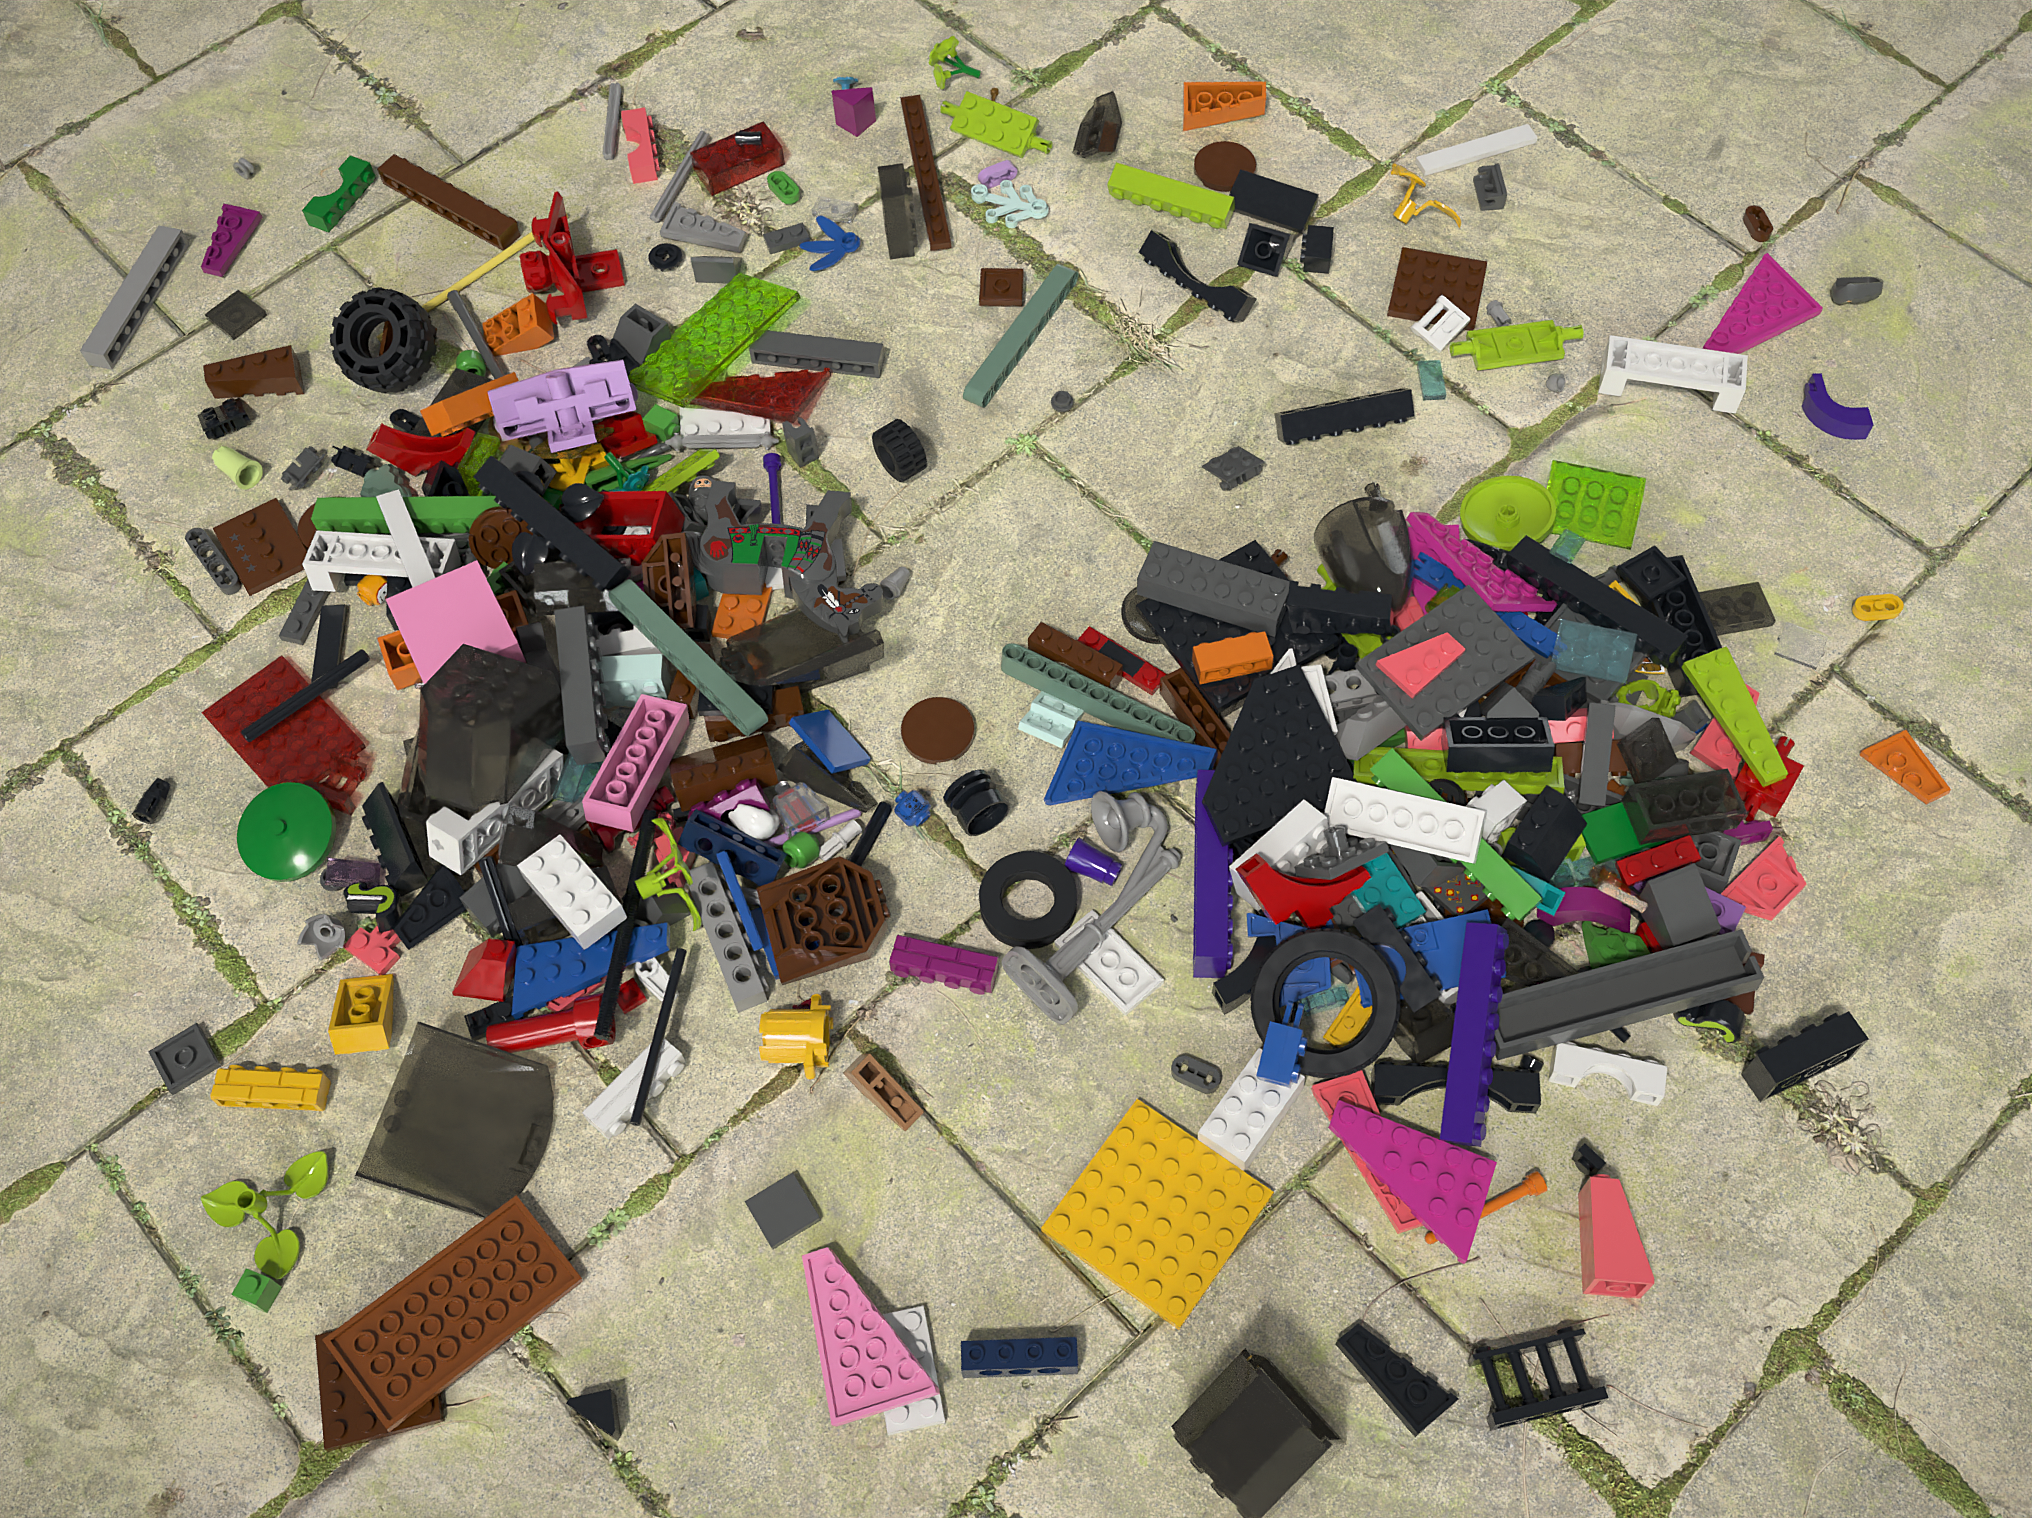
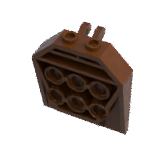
M841 856L756 888L782 985L870 959L888 929L886 919L891 918L880 879L875 880L872 872ZM830 885H836V886H837V888H836V890H835L834 892H832V893H826V892H825V890H826V888H827L828 886H830ZM807 894L804 901L795 902L798 895ZM835 909H844L840 916H832V912ZM808 917L814 918L809 926H802L804 919ZM841 933H850V936L847 940H838V937ZM813 941L820 942L817 949L808 950L810 943Z

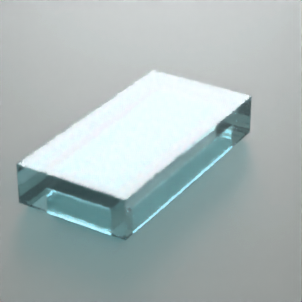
M1440 360L1418 361L1417 370L1423 401L1445 400L1446 390Z

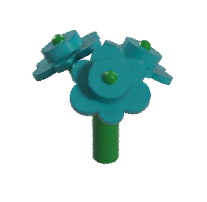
M611 452L604 456L605 460L616 471L619 487L610 489V492L642 491L649 481V466L645 465L641 468V471L634 472L625 468ZM622 475L628 479L624 484Z

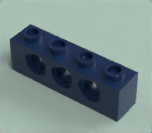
M697 809L694 810L687 820L678 841V845L684 847L689 852L696 853L718 865L720 864L716 854L723 851L727 852L735 874L753 881L758 886L775 881L787 856L786 853Z
M1077 1337L961 1341L962 1377L989 1378L1078 1374Z

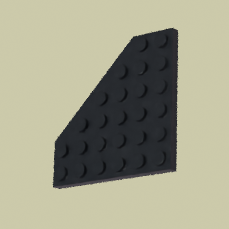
M1300 665L1254 679L1203 797L1202 804L1222 847L1269 831L1303 800L1307 801L1318 811L1324 812L1332 777L1357 782L1353 778L1354 774Z

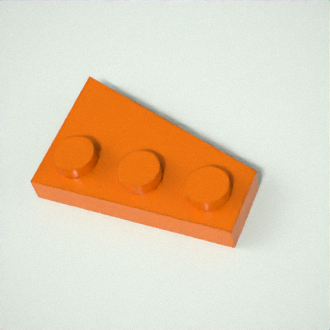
M1907 730L1870 746L1860 753L1862 758L1926 805L1949 794L1951 791L1950 787Z

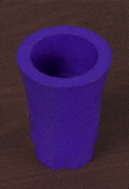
M1080 837L1074 843L1065 862V866L1069 871L1092 878L1100 883L1104 882L1110 886L1114 885L1123 867L1121 863L1114 861L1113 857L1094 848Z

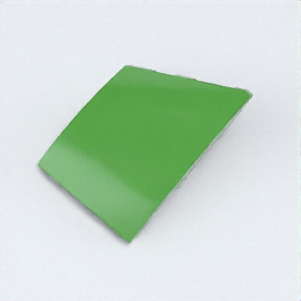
M1583 921L1582 923L1585 947L1592 970L1651 954L1640 936L1623 933L1611 927L1607 930L1591 925L1592 921Z

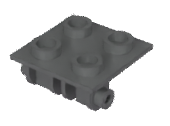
M1238 446L1229 449L1228 452L1219 457L1212 458L1209 462L1202 465V468L1222 480L1220 487L1223 491H1230L1238 486L1237 484L1241 485L1243 481L1246 482L1258 476L1260 471H1262L1261 464L1264 461Z

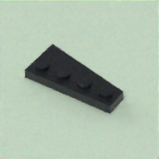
M1360 1324L1355 1325L1335 1343L1414 1437H1417L1459 1400L1451 1392L1448 1394L1437 1386L1438 1383L1428 1375L1425 1377L1413 1368V1364L1404 1357L1401 1359L1390 1351L1387 1344Z

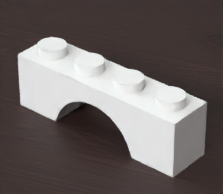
M1573 1042L1557 1044L1552 1051L1548 1082L1576 1087L1585 1076L1603 1073L1620 1081L1627 1090L1629 1099L1632 1101L1658 1106L1664 1098L1667 1066L1659 1065L1654 1060H1636L1627 1054L1614 1055L1605 1053L1600 1048L1587 1049L1578 1047Z

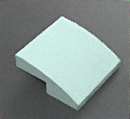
M1041 691L1032 701L1029 712L1019 722L1018 729L1062 748L1072 735L1077 722L1084 715V710Z

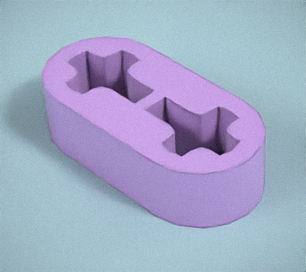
M1005 160L984 168L978 174V180L987 189L1000 185L1003 180H1013L1017 175V168L1012 161Z

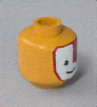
M367 574L357 584V595L369 606L372 604L381 605L387 599V576Z

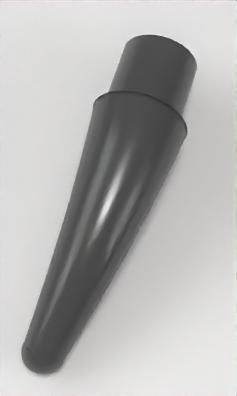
M665 442L658 443L636 459L663 454L665 451L671 450L672 446L665 444Z

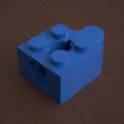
M1290 1000L1287 1002L1282 1024L1271 1021L1269 1023L1256 1074L1258 1080L1291 1088L1292 1082L1298 1083L1301 1065H1298L1297 1062L1299 1056L1304 1057L1308 1043L1307 1038L1304 1037L1303 1030L1299 1029L1305 1004L1299 1003L1293 1027H1290L1289 1022L1294 1001Z

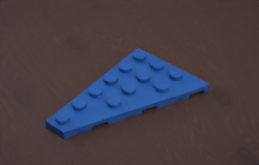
M1078 721L1044 797V802L1046 805L1051 806L1093 798V795L1098 791L1114 794L1197 778L1198 769L1212 770L1218 756L1217 749Z

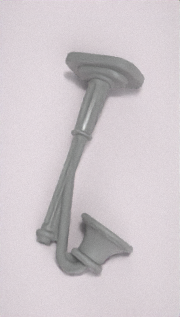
M1098 791L1091 800V813L1096 830L1104 844L1112 851L1119 853L1125 850L1129 840V833L1134 828L1151 827L1154 830L1152 838L1118 899L1093 923H1086L1083 930L1064 944L1045 963L1029 950L1020 946L1012 948L1002 959L1003 969L1009 978L1046 1016L1061 1025L1066 1024L1078 1010L1076 999L1062 981L1086 958L1097 943L1103 942V934L1170 869H1176L1181 859L1180 854L1175 849L1164 850L1161 847L1168 829L1167 820L1163 812L1157 807L1147 804L1144 797L1136 792L1129 794L1127 799L1115 800L1110 794Z

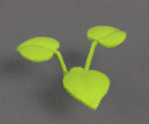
M655 818L652 822L659 826L670 840L671 853L653 870L647 872L646 876L634 882L643 900L655 894L660 897L664 894L678 893L685 900L693 919V931H696L701 926L700 914L683 887L662 889L666 886L664 878L679 870H682L689 885L693 884V880L687 864L683 861L671 828L663 818ZM675 857L674 866L676 867L661 875L658 871Z
M323 1151L313 1152L295 1161L288 1168L284 1176L285 1184L291 1187L288 1190L266 1191L263 1189L258 1193L241 1181H231L201 1196V1201L207 1214L220 1226L227 1228L235 1227L242 1223L247 1213L257 1219L271 1233L272 1236L262 1239L257 1245L254 1259L258 1269L275 1279L283 1278L293 1268L299 1256L300 1242L297 1235L290 1229L282 1230L277 1234L276 1230L262 1217L261 1214L267 1208L266 1197L291 1195L294 1192L302 1199H309L318 1195L324 1189L328 1180L327 1155Z

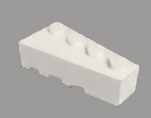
M635 626L633 630L622 631L620 628L613 629L608 635H603L599 632L600 639L596 640V647L600 648L601 656L662 654ZM663 655L667 669L669 670L670 661Z

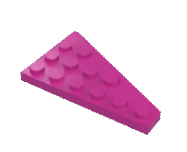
M1766 253L1722 317L1718 326L1712 332L1710 338L1704 344L1703 349L1741 354L1820 315L1823 307Z
M1410 512L1406 520L1412 526L1413 531L1419 534L1426 541V545L1437 553L1440 561L1453 571V575L1461 580L1465 586L1470 585L1493 611L1552 612L1557 606L1554 600L1546 601L1537 595L1538 589L1526 583L1509 569L1504 572L1493 564L1494 559L1483 553L1466 539L1459 541L1449 534L1450 528L1440 523L1430 514Z
M1338 1100L1328 1128L1344 1141L1345 1146L1351 1152L1354 1151L1366 1163V1167L1382 1183L1389 1187L1390 1192L1396 1198L1399 1197L1412 1210L1411 1213L1426 1229L1434 1233L1435 1238L1441 1244L1444 1243L1458 1257L1457 1260L1460 1263L1465 1264L1497 1162Z

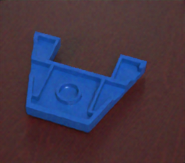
M1247 913L1248 938L1276 936V945L1294 934L1309 930L1308 928L1284 922L1275 925L1269 918ZM1315 958L1297 966L1287 976L1282 985L1279 1008L1286 1006L1288 1000L1296 1002L1332 988L1330 958Z

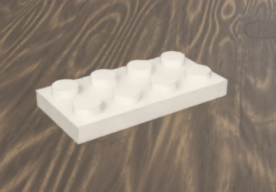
M924 1306L883 1314V1317L939 1388ZM940 1394L884 1412L888 1435L946 1423Z

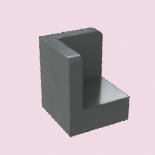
M1696 700L1676 710L1675 716L1671 717V719L1683 723L1693 732L1698 731L1710 721Z

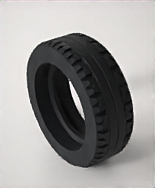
M1310 929L1283 940L1264 958L1253 980L1254 983L1250 997L1251 1015L1257 1034L1264 1044L1270 1021L1279 1024L1283 1022L1279 1010L1280 991L1287 976L1297 966L1308 960L1322 957L1339 959L1353 966L1366 980L1372 996V1012L1367 1027L1356 1040L1338 1049L1320 1050L1307 1046L1304 1057L1299 1056L1297 1062L1298 1065H1301V1074L1317 1078H1338L1364 1069L1378 1059L1386 1050L1396 1032L1399 1021L1400 992L1395 975L1388 962L1366 940L1338 929Z

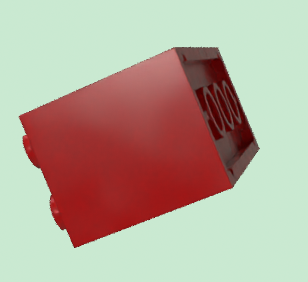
M667 491L598 492L605 497L599 508L586 520L574 523L623 565L640 566L661 535L681 533L685 517ZM604 526H652L648 535H601Z

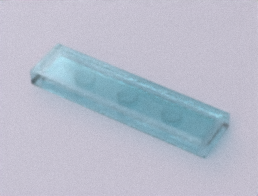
M1565 529L1549 553L1571 564L1586 540Z

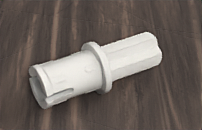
M851 820L838 833L834 832L832 838L820 847L819 858L823 861H828L842 848L846 849L847 844L858 834L862 833L860 825L855 820Z

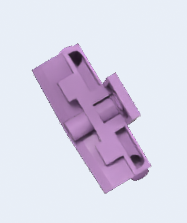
M616 360L555 369L488 391V396L494 413V426L500 433L502 442L547 431L551 453L597 442L593 420L636 410L634 401L638 399V391L635 385L629 383L624 361Z

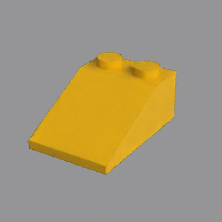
M393 974L340 979L328 1028L335 1055L389 1049L393 1031Z

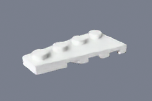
M680 407V432L682 438L688 435L756 434L762 437L765 435V432H769V435H771L769 415Z

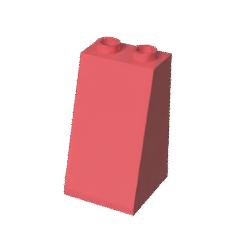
M1596 1174L1588 1179L1578 1194L1582 1293L1640 1299L1654 1285L1651 1267L1620 1180L1612 1179L1606 1174Z

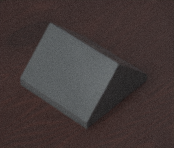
M691 257L696 283L738 284L742 257Z
M1505 682L1501 683L1479 705L1481 714L1487 718H1539V712L1513 686Z
M667 877L664 878L666 886L662 888L663 890L675 888L672 883H669ZM678 893L664 894L660 897L655 894L644 900L642 896H639V907H637L635 919L644 921L648 925L668 923L671 926L691 914Z

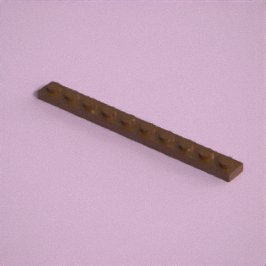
M920 95L900 97L930 250L951 248V239Z

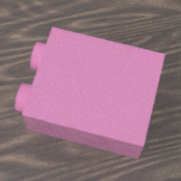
M477 560L386 599L422 681L438 711L447 707H461L470 702L474 695L494 686H509L520 675L530 671L519 644Z

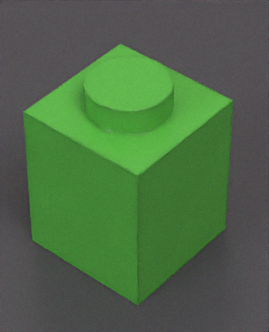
M657 404L642 419L645 430L655 434L656 438L663 442L671 439L674 433H679L680 431L677 414Z
M246 1268L231 1295L246 1305L268 1313L282 1287L271 1278Z

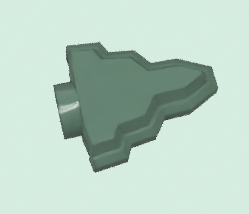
M386 463L378 470L373 468L365 474L364 484L360 492L361 497H376L398 489L402 497H412L409 488L404 486V480L399 475V470L392 464Z

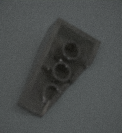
M804 741L792 746L777 768L787 780L863 813L869 812L878 804L861 783L853 781L849 777V769L832 774Z
M509 805L501 825L498 863L518 867L517 865L558 835H561L587 866H601L603 844L536 811Z

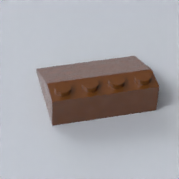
M763 733L671 759L669 763L672 782L682 812L691 810V807L699 802L704 801V803L713 800V796L723 790L729 792L735 789L736 784L745 779L752 780L756 778L762 789L779 784Z

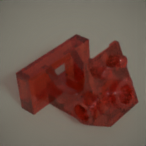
M337 748L336 752H328L332 758L329 763V770L331 771L329 777L322 783L317 784L306 780L304 784L325 796L333 809L352 816L356 806L350 797L360 782H363L366 778L368 764L359 761L361 756L348 751L345 752V755H342L343 750ZM343 777L347 779L342 788H336Z

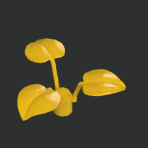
M1395 163L1392 164L1391 175L1406 177L1411 181L1404 199L1392 214L1395 218L1407 224L1412 215L1417 216L1427 206H1433L1453 218L1460 228L1461 220L1457 213L1439 201L1428 200L1418 209H1415L1417 204L1409 198L1416 183L1425 187V182L1405 167Z

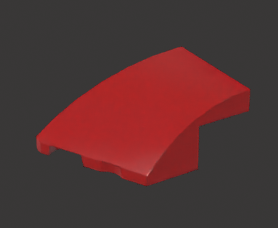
M634 411L605 417L603 421L594 424L597 443H601L603 449L608 453L611 452L617 459L658 443L656 435L645 430L641 414Z

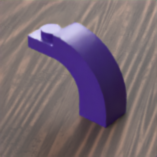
M1812 373L1809 382L1805 384L1804 393L1806 397L1802 404V409L1807 418L1817 428L1832 436L1849 440L1866 439L1874 426L1869 407L1852 408L1836 403L1827 393L1822 373Z

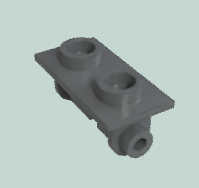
M305 447L295 459L301 466L299 467L292 462L282 472L281 480L286 484H292L289 490L296 487L302 488L309 480L307 475L311 471L315 473L323 465L321 460L325 454L317 456V451L314 447Z

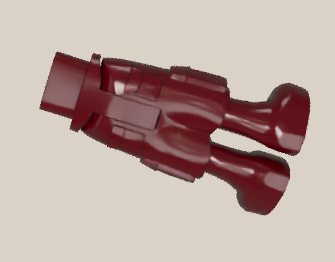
M666 786L655 790L646 809L655 810L657 814H660V812L666 810L667 805L675 801ZM642 814V816H641V818H640V820H639V822H638V824H637V826H636L634 832L637 831V830L640 828L641 823H642L643 814ZM587 821L594 835L598 836L607 854L615 850V838L621 832L633 833Z

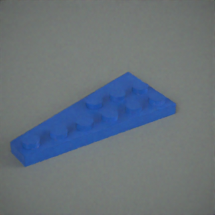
M661 923L635 927L631 935L632 938H630L631 943L629 944L628 955H626L628 957L625 958L627 959L625 965L628 966L635 962L642 963L669 951V924ZM617 931L606 933L585 950L574 937L517 946L512 1016L515 1020L523 1017L524 1012L535 1007L541 1009L547 1006V1002L560 996L565 998L602 981L601 978L606 976L609 970Z

